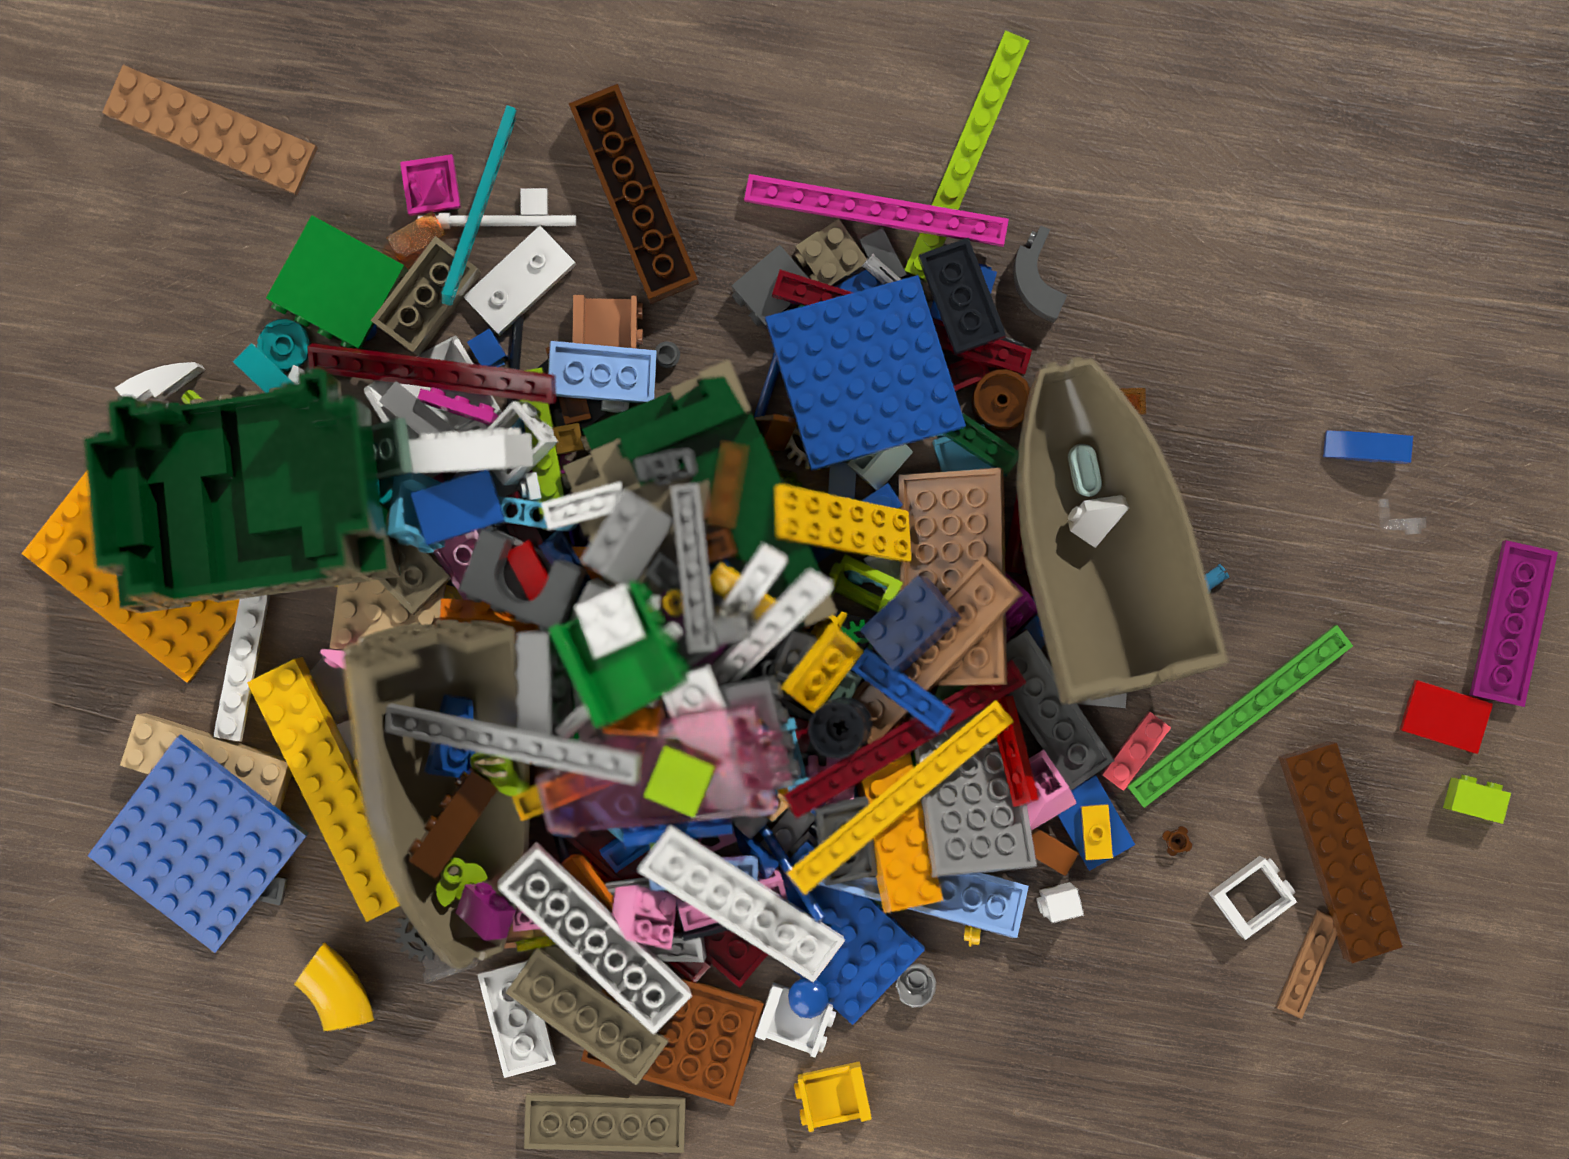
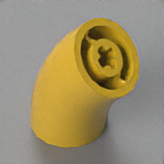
M324 942L294 984L314 1005L320 1017L323 1031L337 1030L374 1021L370 1001L358 976L343 957Z

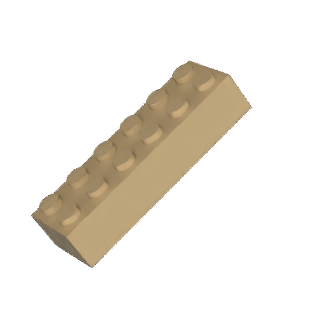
M147 713L136 714L120 766L149 775L174 740L182 734L281 810L292 776V772L284 757L232 740L213 737V734Z

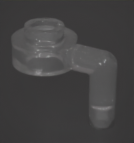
M1378 499L1379 521L1382 530L1405 529V535L1421 534V528H1427L1426 517L1390 520L1389 499Z

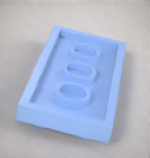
M558 341L550 342L548 374L556 376V396L642 404L654 399L656 350Z

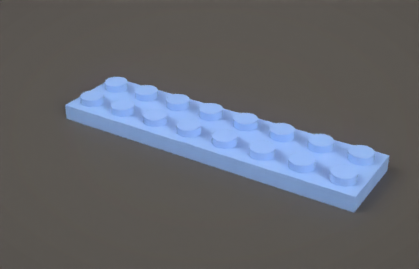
M984 873L938 876L943 901L907 908L989 932L1017 938L1029 886ZM876 875L827 886L881 901ZM823 880L819 883V885L826 886Z

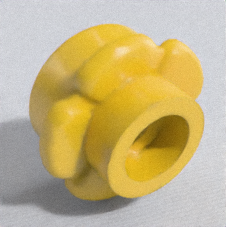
M677 589L668 591L667 596L663 598V608L667 609L668 614L671 616H679L681 613L685 614L682 591ZM675 600L679 601L678 605H674Z
M965 925L964 941H969L970 947L972 944L980 945L981 929Z

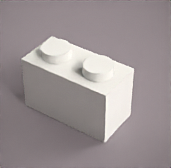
M1070 882L1039 890L1041 896L1037 898L1039 911L1052 923L1083 915L1077 888Z

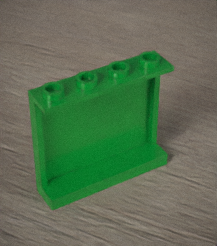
M311 215L266 299L273 303L271 308L284 315L287 311L296 315L294 320L306 327H309L310 323L319 328L317 333L330 340L333 336L342 340L341 346L365 350L362 346L374 326L371 319L391 295L400 277L403 278L409 269L398 261Z
M636 581L629 582L631 586L629 591L645 629L646 637L600 658H594L579 617L565 625L556 624L548 629L595 728H607L690 682L687 676L689 669L685 661L679 658L675 651L677 645L671 634H666L662 625L665 623L664 618L658 609H654L651 603L653 597L649 588L645 584Z

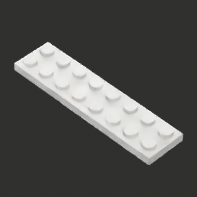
M671 825L668 826L638 867L639 872L813 983L845 941L841 934L822 922L817 923L813 916Z

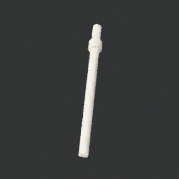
M439 213L438 216H418V226H439V229H450L451 226H465L468 216H451L450 213ZM483 215L480 226H576V215Z

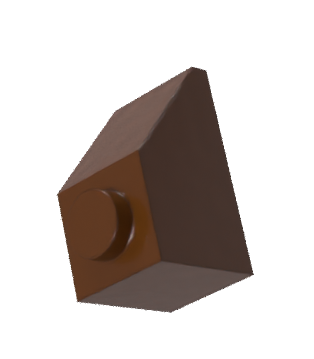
M772 414L754 418L770 456L774 457V453L784 452L797 426L795 417Z

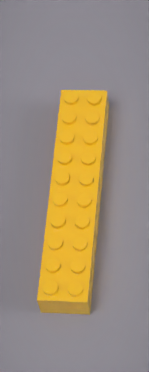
M304 658L293 659L247 682L366 922L400 906L382 870L371 836L360 790L359 775L352 762L353 758Z

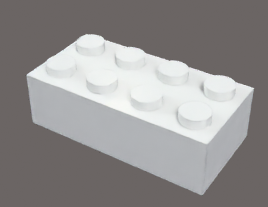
M520 428L419 434V440H408L413 470L411 473L533 466L531 433L521 434Z

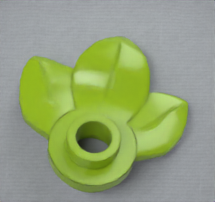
M451 857L441 871L440 875L442 878L436 885L438 900L444 907L448 906L455 897L460 900L465 885L477 884L487 879L484 869L476 863L465 864L462 859ZM456 866L459 870L456 874H450L448 872L449 868Z

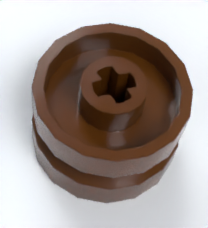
M995 370L986 374L977 384L971 398V412L976 422L980 425L984 424L988 431L994 433L1009 432L1017 428L1024 420L1031 389L1027 381L1018 373L1010 370ZM1003 398L1002 402L1005 404H1000L997 399Z

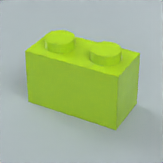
M1462 774L1460 779L1451 777L1443 808L1501 824L1504 823L1511 793L1502 791L1503 785L1487 781L1486 786L1476 784L1477 778Z

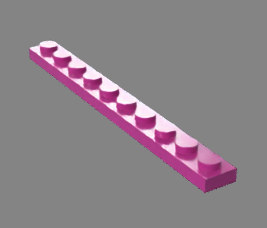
M749 174L744 197L747 203L960 240L969 237V240L972 242L1004 247L1009 219L752 174Z

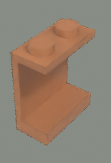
M573 295V343L638 349V345H643V329H638V319H643V303H639L637 296H631V299H586L584 295Z

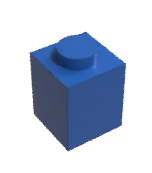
M490 329L467 342L480 365L503 368L506 365L504 362L509 360Z

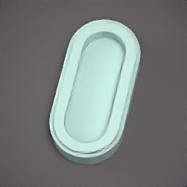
M1077 444L1071 448L1068 454L1074 488L1083 496H1094L1100 491L1102 486L1096 452L1089 445Z

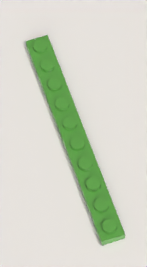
M1334 625L1128 784L1127 788L1141 806L1145 808L1352 648L1353 645L1338 625Z

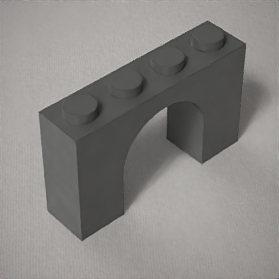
M491 528L481 529L459 590L467 593L466 597L472 601L481 603L483 600L490 603V608L501 613L508 611L515 614L514 618L520 622L529 624L531 621L538 624V629L543 632H549L548 629L556 624H567L587 570L565 560L554 561L542 593L532 601L521 600L508 590L504 580V567L515 539Z
M775 674L717 684L729 715L735 713L753 714L767 725L771 735V747L767 755L758 759L748 760L747 764L725 770L730 796L793 786L800 776V766L797 760L794 761L792 752L795 748L792 734H788L786 725L789 722L788 712L786 708L782 707V685L780 681L776 680Z

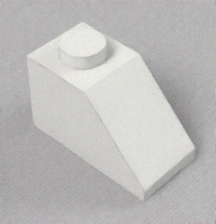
M1122 495L1085 500L1079 507H1074L1068 516L1067 521L1070 531L1096 548L1129 509L1126 498Z

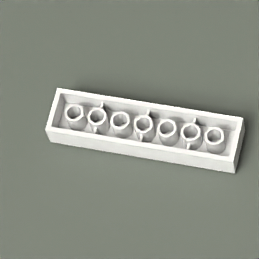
M536 842L498 880L499 889L653 1034L692 996L689 986L645 944L626 940L613 914L539 843Z

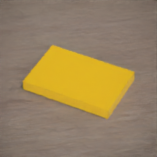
M830 623L782 685V689L814 714L815 710L826 702L863 654L864 650L835 625Z

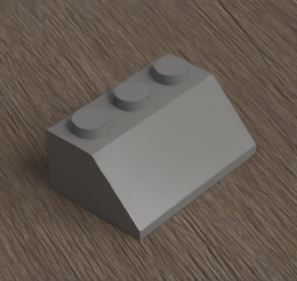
M625 489L581 561L620 585H628L629 588L631 587L629 582H637L675 520Z

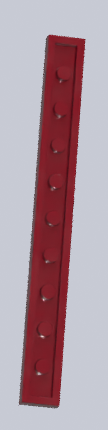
M780 269L771 297L799 306L801 304L807 306L853 292ZM932 318L942 351L955 355L943 322ZM997 340L956 356L1000 370H1010L1023 377L1028 367L1032 349L1004 340Z
M315 343L307 346L309 368H323V370L332 375L392 383L397 381L400 384L549 404L556 401V376L554 374Z
M1013 660L1007 663V684L969 685L942 701L954 710V713L939 733H936L914 717L783 794L782 797L797 820L990 706L994 701H998L1027 682Z

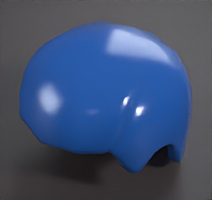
M806 977L799 979L789 989V1005L792 1011L801 1018L812 1019L823 1013L829 1004L827 988L817 979L814 983Z

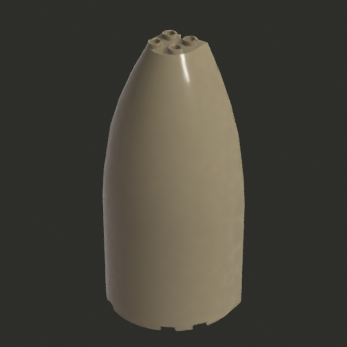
M1083 357L1072 358L1067 361L1066 366H1057L1056 362L1041 366V369L1034 376L1024 414L1018 450L1017 495L1021 538L1027 572L1061 704H1075L1087 701V699L1092 701L1153 687L1165 681L1172 682L1197 674V672L1203 673L1227 664L1225 648L1189 517L1161 449L1143 419L1118 386L1092 358L1083 360ZM1077 444L1089 445L1096 452L1102 486L1100 491L1094 496H1083L1074 488L1068 454L1071 448ZM1118 495L1126 498L1129 509L1096 548L1070 531L1067 521L1072 509L1076 506L1079 507L1083 501Z
M438 620L436 622L437 626L432 624L421 625L420 622L381 630L359 638L360 644H349L343 650L344 655H342L360 790L368 826L382 870L399 905L418 933L441 961L455 969L469 967L476 957L478 960L492 958L494 954L504 950L507 938L484 940L456 914L459 899L455 897L446 907L442 906L436 894V885L442 878L439 874L437 878H434L409 861L410 853L407 851L416 838L420 840L426 832L423 829L426 822L431 816L436 818L441 811L439 804L447 793L452 795L457 788L454 784L457 777L426 773L424 770L432 742L385 732L386 706L397 704L439 713L444 694L469 697L473 700V716L475 721L517 729L519 708L516 704L518 695L516 669L518 662L514 628L481 620L471 621L472 623H458V620ZM513 759L514 771L519 779L528 782L530 787L529 762ZM497 790L452 855V857L462 859L465 864L476 863L481 866L487 875V879L483 882L490 884L492 889L504 897L507 903L515 910L517 905L499 889L498 880L528 851L529 818L521 821L512 796L505 795ZM452 866L448 872L456 874L459 869L456 866Z

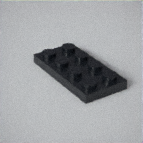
M969 237L919 254L918 260L955 355L1006 337V332Z

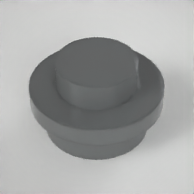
M662 342L655 348L656 363L659 366L671 368L679 362L680 350L674 343Z

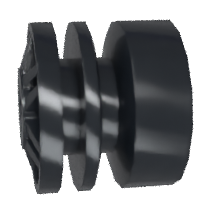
M840 697L823 704L815 710L809 721L808 732L810 741L818 752L826 757L839 759L848 757L867 743L872 733L873 723L870 712L864 704L854 698ZM843 720L846 721L845 726L849 728L845 731H841L842 726L838 724Z

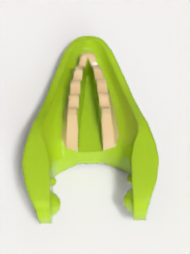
M477 752L470 757L472 769L491 781L501 793L515 796L530 789L529 783L520 780L514 771L512 758Z

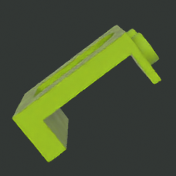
M845 554L841 563L835 562L829 574V581L832 582V590L829 592V595L832 599L834 593L837 592L878 613L900 592L903 582ZM844 571H855L888 587L883 598L851 583L845 577Z

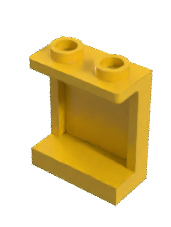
M860 1061L798 1074V1083H794L797 1100L802 1099L804 1109L799 1110L802 1126L807 1125L809 1132H813L814 1128L859 1118H861V1122L872 1120Z

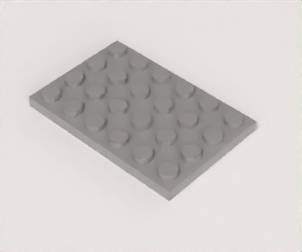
M982 711L915 749L916 765L927 758ZM995 737L921 798L933 877L1024 869L1037 866L1027 804L1013 807L997 737Z

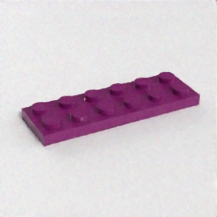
M1507 540L1502 542L1469 695L1525 707L1558 552Z

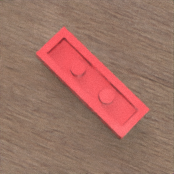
M1148 711L1113 757L1115 761L1109 764L1101 775L1124 791L1171 727Z

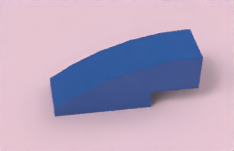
M1326 431L1323 457L1407 464L1411 462L1413 436L1371 432Z

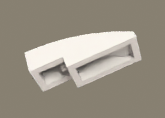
M196 362L164 365L129 378L115 387V389L121 396L133 395L140 401H145L152 395L163 401L205 371V369Z

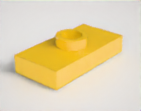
M1108 804L1081 806L1085 860L1113 858Z

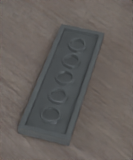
M1024 629L1006 642L1007 663L1013 660L1027 683L1006 696L1014 697L1017 713L1042 750L1046 752L1070 790H1073L1115 760L1076 703L1061 704L1052 666L1028 630Z

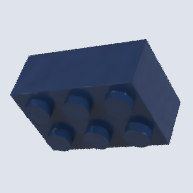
M918 575L865 624L860 631L893 671L905 672L957 624L962 617L929 578Z

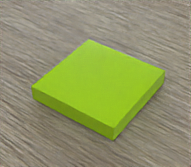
M665 745L644 797L694 818L716 766Z

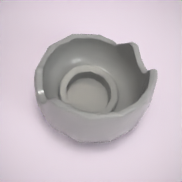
M920 963L911 964L896 980V988L900 1000L912 1008L923 1007L929 1003L936 991V980L932 971Z

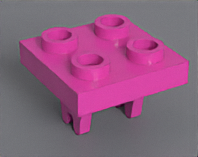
M452 154L400 162L409 216L461 208L456 168Z

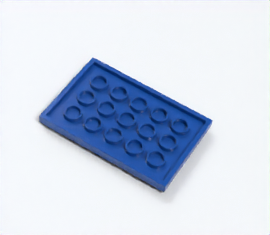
M806 840L789 860L793 866H796L813 852L816 847L809 840ZM781 867L779 871L787 900L811 915ZM818 884L810 890V893L826 916L820 922L841 934L845 941L817 977V980L827 988L829 1004H832L834 1009L854 1025L921 955L925 947L888 913H884L883 908L873 899ZM794 971V972L797 973L801 978H805L804 976H802V975L799 974L798 972Z

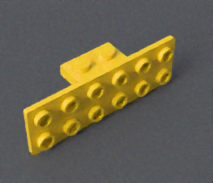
M781 484L775 486L777 538L906 563L911 561L908 511Z

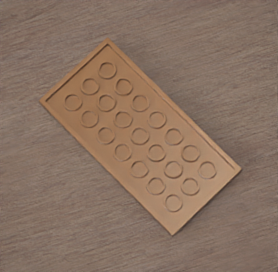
M994 468L899 475V499L903 503L899 509L906 510L909 513L911 561L907 563L900 561V581L903 582L900 592L914 578L920 575L929 578L941 594L945 596L982 556H986L1005 575L1003 469ZM1006 612L935 686L1007 684Z

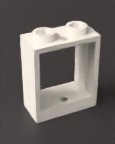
M512 402L486 429H509L521 417L540 441L532 450L533 466L491 469L503 485L518 484L524 475L529 473L559 442L554 437L552 428L542 422L537 415L536 408L528 402Z
M1258 856L1209 892L1239 936L1245 940L1297 903L1293 897L1295 890L1287 880L1282 882L1277 875L1280 870L1270 858L1266 860ZM1261 868L1281 898L1246 923L1225 893Z

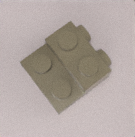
M839 219L795 246L797 253L794 256L802 268L807 266L812 275L809 278L831 286H836L861 269L867 260Z

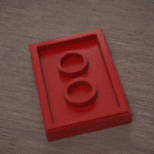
M1414 680L1399 730L1478 754L1493 703Z

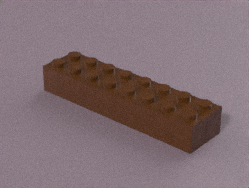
M618 84L568 103L650 304L699 285L698 278Z
M1327 741L1280 756L1279 760L1327 910L1332 917L1333 926L1337 932L1336 938L1343 959L1350 963H1355L1403 948L1337 742Z

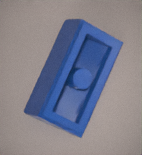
M736 827L734 830L740 852L744 856H757L758 871L766 879L769 878L779 866V862L755 837L749 839Z

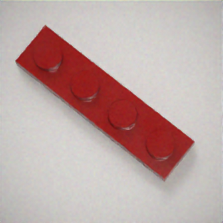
M1006 696L997 702L1012 718L1013 723L996 737L1013 807H1019L1038 801L1039 798L1014 697Z

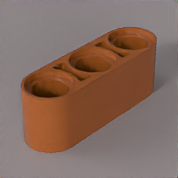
M1037 827L1031 830L1035 858L1066 876L1079 853Z

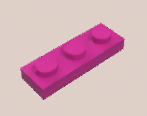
M431 387L430 391L421 388L417 397L425 405L489 426L499 417L494 412L495 408L480 403L479 407L471 405V401L464 397L455 395L454 399L446 397V392Z

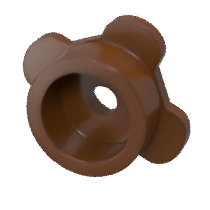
M1179 826L1177 830L1171 832L1166 830L1162 835L1163 840L1166 841L1168 846L1167 853L1171 856L1184 851L1188 852L1192 849V843L1187 836L1188 830L1184 826ZM1175 839H1179L1180 842L1176 844Z

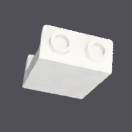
M773 982L757 1026L755 1037L762 1040L768 1038L810 1053L811 1057L816 1058L818 1051L823 1052L827 1037L823 1036L826 1027H832L836 1012L832 1011L833 1005L828 1004L823 1013L812 1019L801 1018L792 1011L789 1005L788 993L790 988Z

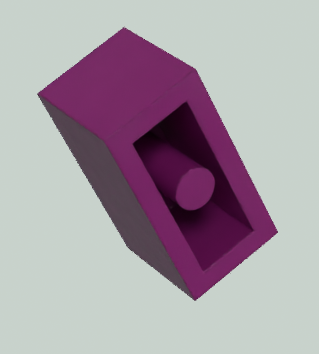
M478 882L477 884H467L464 886L456 914L484 940L507 938L516 910L507 903L504 897L497 894L490 884Z

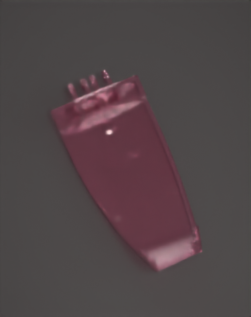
M754 703L692 712L661 719L658 737L620 734L612 736L595 745L641 754L639 781L632 784L555 767L550 768L536 778L548 831L576 836L579 831L672 824L740 815L753 817L775 814L778 809V802L774 784L787 782L792 777L790 772L772 774L771 768L787 765L788 758L784 756L777 757L786 753L784 746L766 748L765 742L781 739L783 737L782 731L763 732L757 705ZM665 745L716 766L694 818L644 797Z

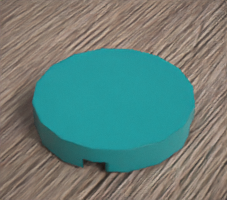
M278 319L264 327L265 329L257 339V348L282 372H290L293 365L300 368L307 361V346L311 344L308 332L300 324L289 319Z

